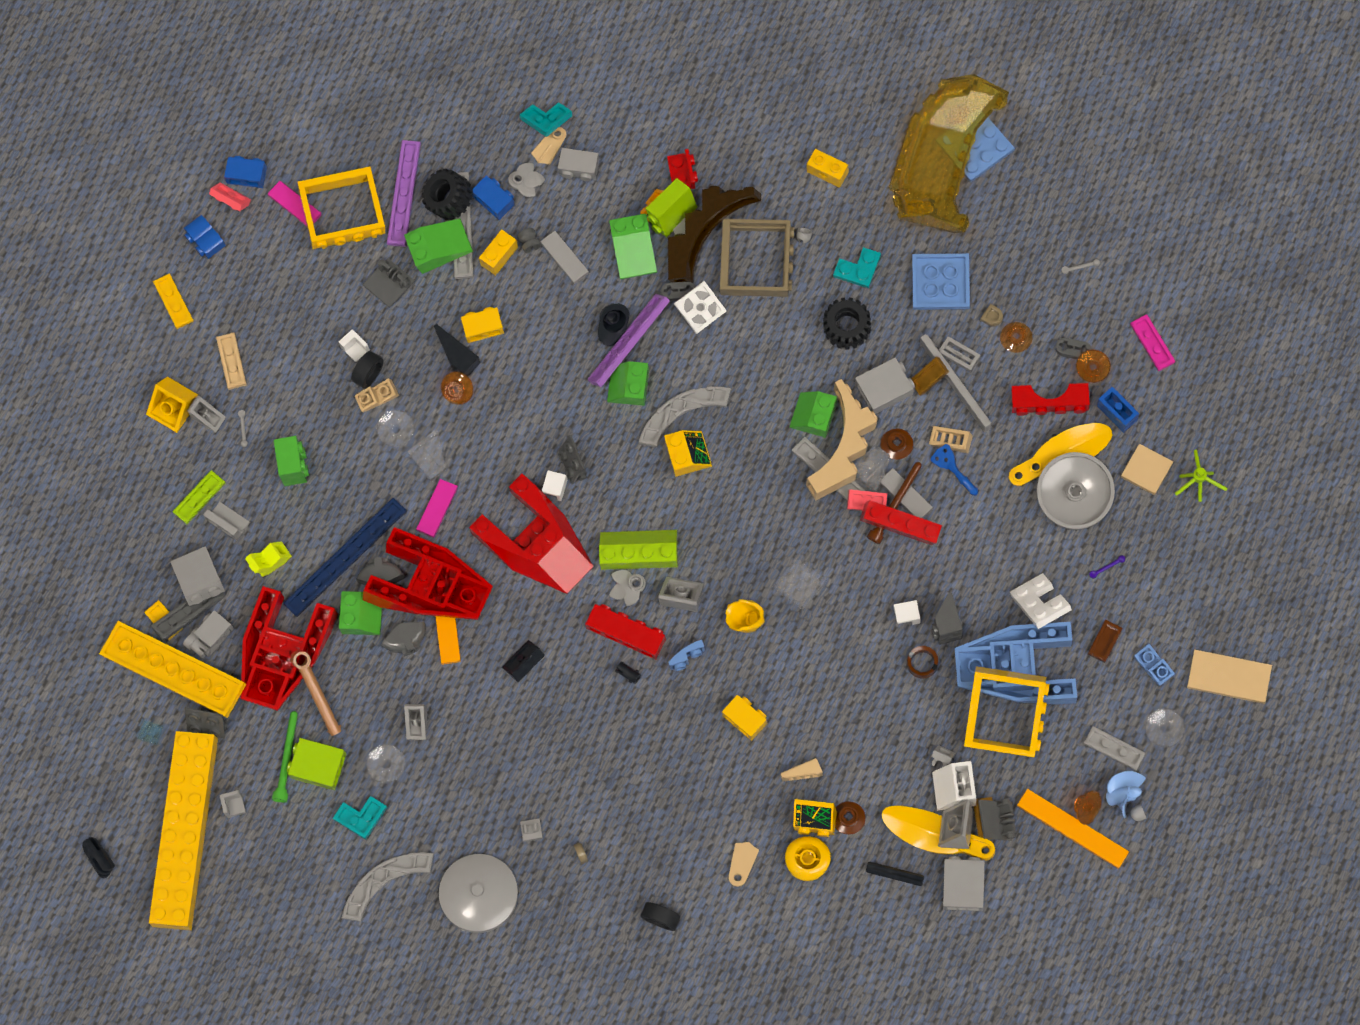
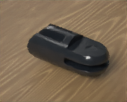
M89 837L82 844L84 853L99 877L107 878L115 864L100 842L94 837Z

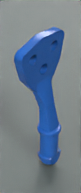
M945 444L937 449L931 457V462L941 468L952 471L960 481V484H963L971 495H977L978 488L957 468L955 455L950 445Z

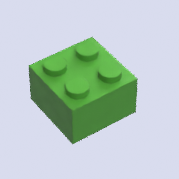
M297 436L275 439L274 446L278 473L284 486L307 483L306 477L309 476V469L305 463L307 455L302 441L299 442Z

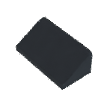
M528 640L502 668L514 680L519 682L545 655L540 648Z

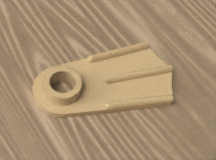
M558 127L549 136L543 138L531 152L538 163L549 165L552 163L566 138V131L562 127ZM556 131L561 132V135L555 136L554 133Z
M750 842L735 843L729 873V881L733 886L739 887L745 884L758 855L759 849ZM740 875L742 878L740 881H735L734 877Z

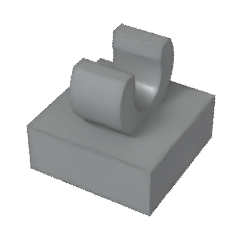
M938 745L931 756L934 758L932 766H935L937 761H941L943 767L949 765L956 753Z
M540 818L520 822L523 842L543 839Z

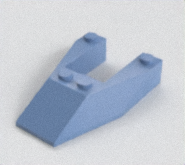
M1071 622L1048 623L1039 629L1034 624L1012 625L956 647L957 687L972 691L976 666L1036 675L1034 649L1071 647ZM1076 678L1046 680V684L1050 685L1048 696L1044 695L1043 702L1056 705L1076 703ZM982 679L980 693L1015 702L1037 703L1039 687Z

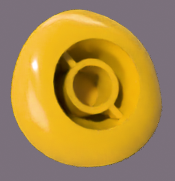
M811 836L793 840L785 853V862L788 870L794 877L803 881H813L821 877L828 869L831 860L827 845L820 839Z

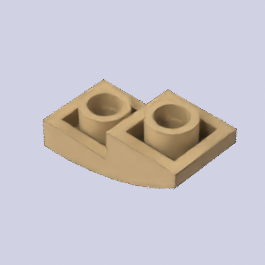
M388 378L377 386L368 387L356 394L355 398L361 411L366 412L398 397L399 394L393 381Z

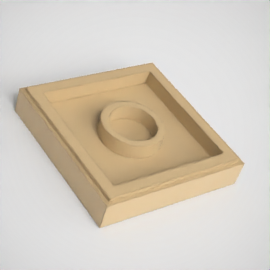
M1139 444L1123 471L1121 478L1155 495L1170 470L1173 461Z

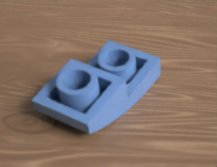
M702 640L686 646L672 657L668 662L670 670H683L689 664L687 657L696 658L701 656L702 652L705 651Z
M1147 644L1133 655L1136 661L1159 686L1175 674L1150 644Z

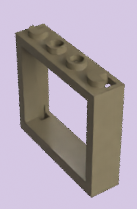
M723 219L720 295L788 297V291H792V280H789V273H793V262H790V256H793L794 244H790V238H794V227H791L790 220ZM731 231L785 232L783 287L728 286Z

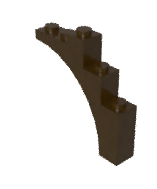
M710 186L708 189H702V210H693L691 213H685V234H676L673 237H668V280L672 283H693L694 268L698 254L712 230L734 211L746 205L760 202L761 193L754 187H745L743 190L737 191L727 190L726 192L719 186Z

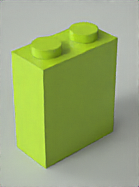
M676 178L645 209L648 213L647 218L652 223V229L657 234L661 233L667 237L685 218V213H691L697 208V204L690 188Z
M300 738L293 748V760L289 761L287 766L289 777L335 791L347 755L345 750Z

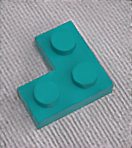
M559 102L546 113L532 104L520 114V119L545 137L549 136L572 117V111Z
M863 247L857 264L839 258L833 277L869 288L881 253Z
M371 796L360 812L343 802L334 815L333 820L366 840L388 807Z

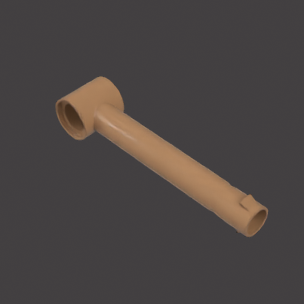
M301 650L293 652L290 658L291 663L299 669L328 729L327 732L331 736L340 733L341 725H338L310 667V656ZM303 654L305 662L302 665H298L296 658L298 655Z

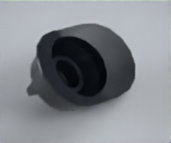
M611 303L601 310L598 338L603 345L614 346L627 330L630 313L625 305Z

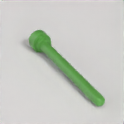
M292 711L289 717L278 788L273 791L272 801L287 803L288 793L285 788L288 776L287 766L291 758L298 717L296 711Z

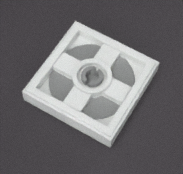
M705 281L674 303L696 334L726 312V309Z

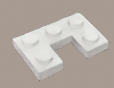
M1043 573L1010 591L1013 600L1038 629L1072 610L1070 604L1061 594L1046 603L1041 601L1040 596L1054 589L1052 583Z

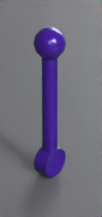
M1120 555L1117 560L1103 568L1091 571L1089 576L1094 579L1098 574L1119 562H1125V556Z

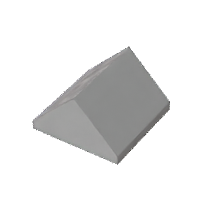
M666 577L659 593V603L662 606L698 612L704 584Z
M969 800L943 810L939 847L969 849L974 814Z

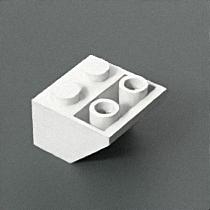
M971 761L951 763L932 772L937 811L948 809L965 800H969L971 806H976Z

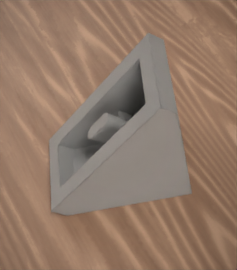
M198 395L187 410L191 419L215 433L226 418Z
M405 704L406 739L426 740L427 709L425 705Z

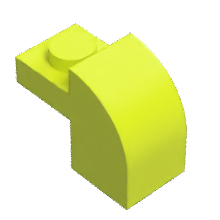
M281 541L270 543L260 553L249 554L245 560L255 574L260 573L264 577L284 565L292 556Z

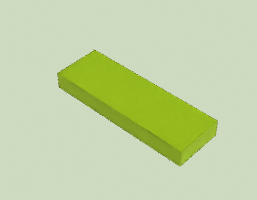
M211 470L172 512L184 523L188 524L224 486L225 481Z

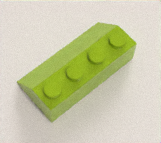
M677 530L600 532L599 564L601 570L678 567Z

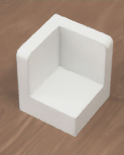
M353 329L339 341L340 347L355 362L370 350L368 344Z
M547 471L542 492L557 496V500L562 501L568 481L567 476Z
M917 600L894 604L893 609L898 624L911 621L912 625L920 623Z

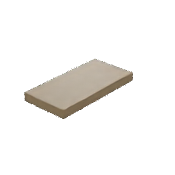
M1194 650L1187 688L1265 704L1272 665Z

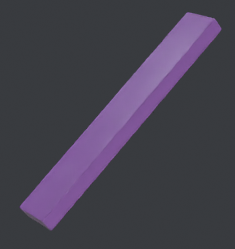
M402 140L387 245L406 247L407 241L404 234L408 233L421 142Z
M659 294L653 296L590 375L588 381L591 384L599 387L604 385L670 302L667 297Z

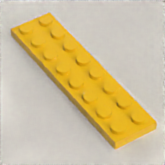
M117 621L99 653L102 657L211 711L222 714L226 718L229 717L246 686V683L120 621Z

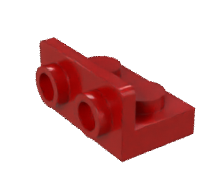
M685 149L683 154L667 156L671 181L673 182L678 178L690 189H696L695 182H698L697 172L692 170V165H695L693 154H689V149Z

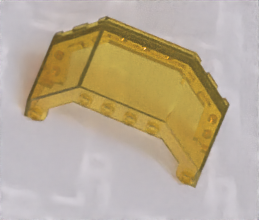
M975 74L942 79L938 84L939 89L934 95L930 94L922 103L924 107L919 113L915 112L911 116L889 185L890 191L894 193V205L899 210L897 213L898 219L951 233H963L968 228L969 218L965 214H959L955 201L959 193L961 180L965 174L966 163L970 158V151L975 142L977 129L993 111L1000 110L1006 106L1009 94L1008 91Z

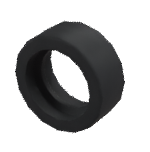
M372 351L366 352L357 362L352 372V382L362 388H368L379 375L383 367V358Z
M651 902L645 903L640 915L645 921L670 931L676 930L680 920L678 913Z

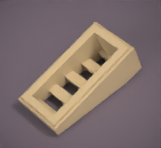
M933 426L929 445L942 447L945 444H949L954 451L968 453L973 436L969 431ZM939 432H941V439L940 441H937ZM949 434L948 442L946 443L945 438ZM954 436H957L956 443L952 444Z
M816 758L781 773L782 781L823 776L822 769Z

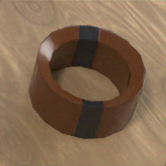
M918 646L912 649L907 658L908 670L917 678H929L937 671L938 656L936 652L927 646ZM918 653H927L933 658L934 665L927 672H919L913 668L911 664L912 658Z

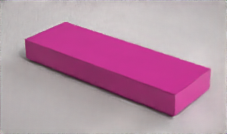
M279 181L270 190L268 196L307 226L300 196ZM309 204L314 224L322 214Z
M1147 314L1130 323L1158 372L1175 363L1173 356Z
M442 479L439 480L416 528L418 532L433 538L435 537L458 489L457 485Z

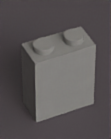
M896 357L855 378L857 388L870 411H873L875 414L913 395L915 385L911 378L906 377L904 373L906 369L902 362L898 363Z
M206 546L170 561L189 606L199 604L203 600L215 597L225 591Z
M951 856L949 859H945L943 910L983 911L985 861H981L978 857L960 860V857Z

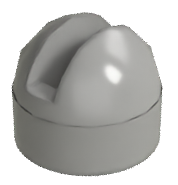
M798 228L797 240L799 242L803 240V243L809 242L812 231L807 228Z
M1141 804L1133 807L1131 810V817L1135 821L1147 819Z

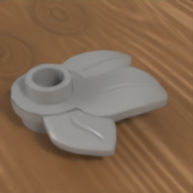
M533 163L519 165L517 171L512 172L508 177L510 187L519 190L521 195L525 197H535L534 188L542 185L545 181V178L540 173L534 171Z
M619 570L612 573L611 576L617 584L612 588L609 596L616 600L624 599L626 606L635 604L639 600L640 592L645 589L646 582L644 577L639 574L632 575L627 570ZM638 581L640 585L634 587L633 582Z

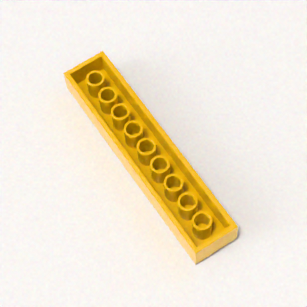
M176 731L149 917V924L152 927L192 931L218 739L214 734Z

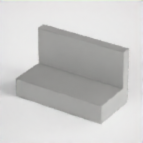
M221 502L217 504L212 512L207 510L203 515L208 522L236 541L250 523Z

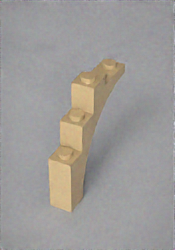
M842 379L835 382L833 390L840 402L843 414V436L832 458L819 471L807 478L806 486L815 501L855 481L857 468L852 461L864 456L868 446L864 437L861 436L873 431L878 421L875 413L870 411L868 407L861 409L859 401L857 399L854 400L851 395L852 392L849 385L844 384Z

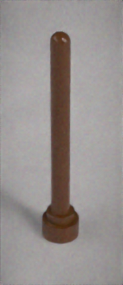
M916 462L889 507L897 509L922 467L920 462ZM876 527L870 530L866 537L880 544L884 538V529Z

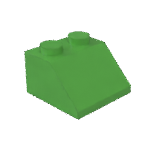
M629 361L619 364L610 376L607 402L645 406L649 377L648 363Z
M819 391L801 392L789 428L826 438L837 405V396Z
M342 591L339 630L342 634L380 635L382 608L363 601V592Z

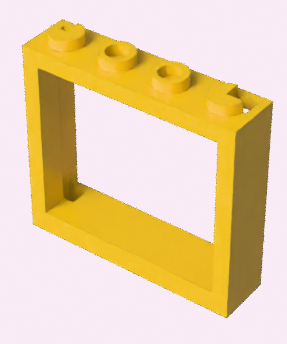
M371 167L298 181V190L312 249L321 247L325 249L331 245L340 246L350 241L359 242L364 240V238H377V235L386 233ZM368 181L378 223L316 236L306 194Z
M976 666L964 746L1035 757V751H1040L1041 740L1037 739L1038 732L1042 733L1044 721H1040L1041 714L1046 712L1047 703L1043 702L1044 695L1048 696L1050 684H1046L1047 677ZM982 679L1039 687L1030 747L974 738Z

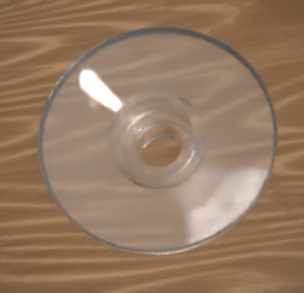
M392 410L385 413L377 423L378 437L388 446H402L414 434L415 427L412 418L406 412L400 410ZM399 428L400 431L398 433H394L393 429Z
M1159 709L1148 717L1145 730L1147 737L1159 747H1172L1183 738L1185 724L1177 712L1171 709ZM1163 726H1166L1168 728V732H1162L1161 728Z
M380 745L374 748L368 755L366 762L367 771L378 782H393L404 772L405 757L393 745ZM389 762L390 767L384 768L383 764Z

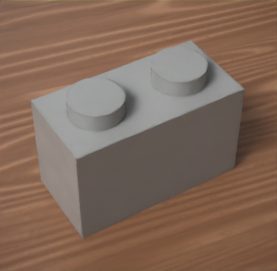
M562 148L558 164L559 175L566 179L577 177L582 181L596 180L600 160L599 154Z

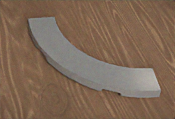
M711 386L696 390L692 389L671 398L658 408L656 413L648 420L641 433L639 444L658 447L659 441L669 425L678 417L691 410L707 406L727 407L731 388Z
M425 852L409 853L393 857L374 867L358 882V885L350 894L343 910L342 919L362 922L367 905L384 885L407 874L430 873L434 854Z

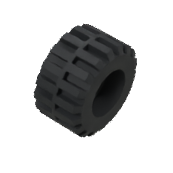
M437 170L436 174L432 173L430 175V179L427 178L425 181L427 182L426 185H423L422 189L424 192L421 197L424 199L422 202L427 210L445 220H453L455 217L459 218L461 213H465L467 206L469 207L471 204L469 203L473 197L471 195L473 192L470 187L471 184L466 178L453 170ZM450 190L449 195L444 199L447 191Z
M850 297L849 300L841 298L840 302L838 300L833 301L834 305L830 304L828 306V311L825 310L823 318L827 340L830 339V343L833 346L836 343L837 348L841 349L842 346H845V350H849V346H852L855 349L858 343L862 345L864 339L867 340L871 331L869 310H867L864 304L861 305V301L856 300L854 302L853 298ZM851 316L858 321V325L852 330L845 331L838 328L836 322L841 317Z

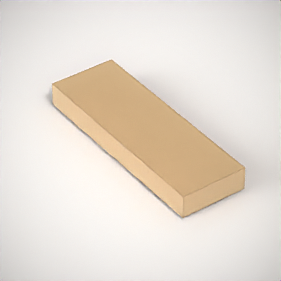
M235 333L216 337L228 390L246 386Z

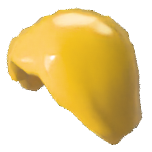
M739 599L727 606L725 621L732 630L751 633L764 624V610L758 603L752 600Z

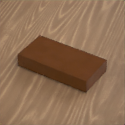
M1105 620L1088 655L1105 663L1123 628Z

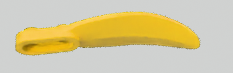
M1090 423L1063 431L1047 441L1033 458L1011 469L1009 480L1015 486H1022L1040 477L1043 469L1049 462L1066 453L1079 452L1094 457L1108 445L1112 438V430L1105 424ZM1038 464L1039 469L1033 470L1032 465ZM1021 473L1022 478L1016 479L1015 474Z
M889 806L882 811V819L889 830L900 839L917 848L938 854L963 853L972 857H978L981 860H990L995 855L993 842L971 834L969 849L939 847L942 816L936 813L906 806ZM984 848L989 849L987 854L982 853Z

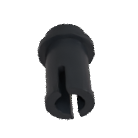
M620 662L615 670L616 673L628 679L629 683L636 684L641 677L639 670L632 669L624 664V662Z

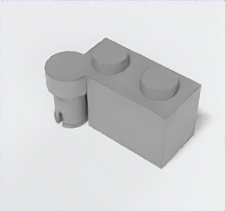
M213 611L204 617L201 626L191 632L183 645L189 650L192 649L201 658L205 656L209 658L234 628L221 615Z

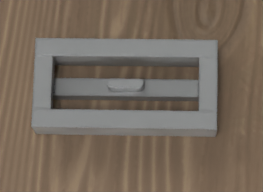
M947 337L939 349L943 357L969 372L972 371L981 356L950 337ZM948 343L964 351L965 353L971 355L972 357H974V359L972 360L963 355L962 353L947 346ZM946 349L947 351L951 352L952 354H954V355L958 356L959 358L965 360L966 362L970 363V365H968V364H966L965 362L959 360L958 358L952 356L951 354L945 352L944 350Z

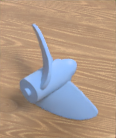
M1124 771L1112 776L1109 780L1106 793L1107 802L1110 806L1118 805L1122 810L1124 818L1127 817L1125 813L1127 802L1134 801L1141 795L1142 790L1139 787L1145 781V776L1133 771Z

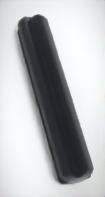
M868 862L866 866L867 873L917 886L923 885L924 876L921 874L874 862Z

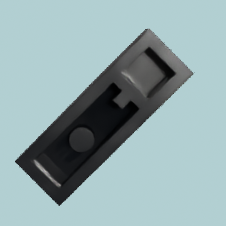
M435 324L434 329L451 365V371L460 378L462 376L467 379L481 363L479 357L438 324Z

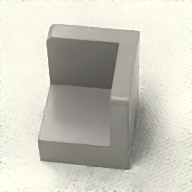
M239 790L219 795L223 813L227 818L246 813L243 797Z

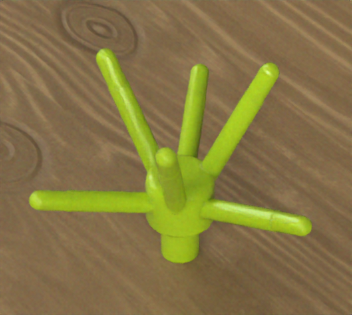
M1194 450L1197 469H1195L1194 473L1179 475L1180 478H1193L1176 491L1175 495H1179L1191 484L1197 482L1198 501L1201 502L1202 483L1205 480L1227 491L1225 486L1207 477V475H1213L1214 472L1206 471L1200 467L1198 452Z

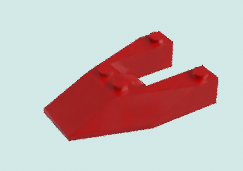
M521 474L509 486L510 492L537 517L514 541L507 537L483 514L469 527L470 532L512 571L568 594L594 566L566 516L534 483Z
M394 527L386 542V553L418 565L407 589L371 575L363 590L362 600L380 608L413 614L478 620L493 586L449 549Z
M262 586L243 637L241 681L246 683V686L241 693V700L278 711L303 679L299 669L291 663L292 653L297 650L306 652L310 656V667L312 668L332 632L338 613L333 607L316 603L304 638L275 630L273 627L284 596L281 591ZM303 654L298 655L296 658V663L302 665L305 662Z

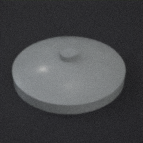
M1072 452L1056 457L1043 469L1037 484V498L1041 510L1050 521L1066 529L1081 530L1097 524L1107 515L1114 500L1115 488L1109 470L1100 460L1085 453Z
M486 854L468 855L454 862L444 873L439 886V901L445 916L456 927L472 933L489 932L503 925L514 912L518 900L517 882L510 868L498 858Z

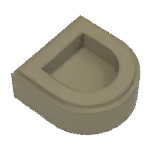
M990 304L980 318V321L989 326H998L1002 322L1003 313L999 308Z
M580 842L574 844L573 846L581 865L588 862L582 844Z

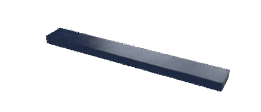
M392 498L283 604L298 617L407 512L406 509Z

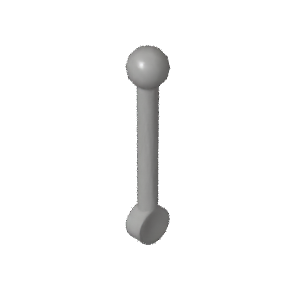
M1095 259L1093 262L1069 268L1064 266L1061 271L1063 274H1067L1069 271L1093 265L1099 266L1100 261Z
M240 410L238 416L241 420V446L247 447L248 442L246 441L244 423L246 413L244 410Z

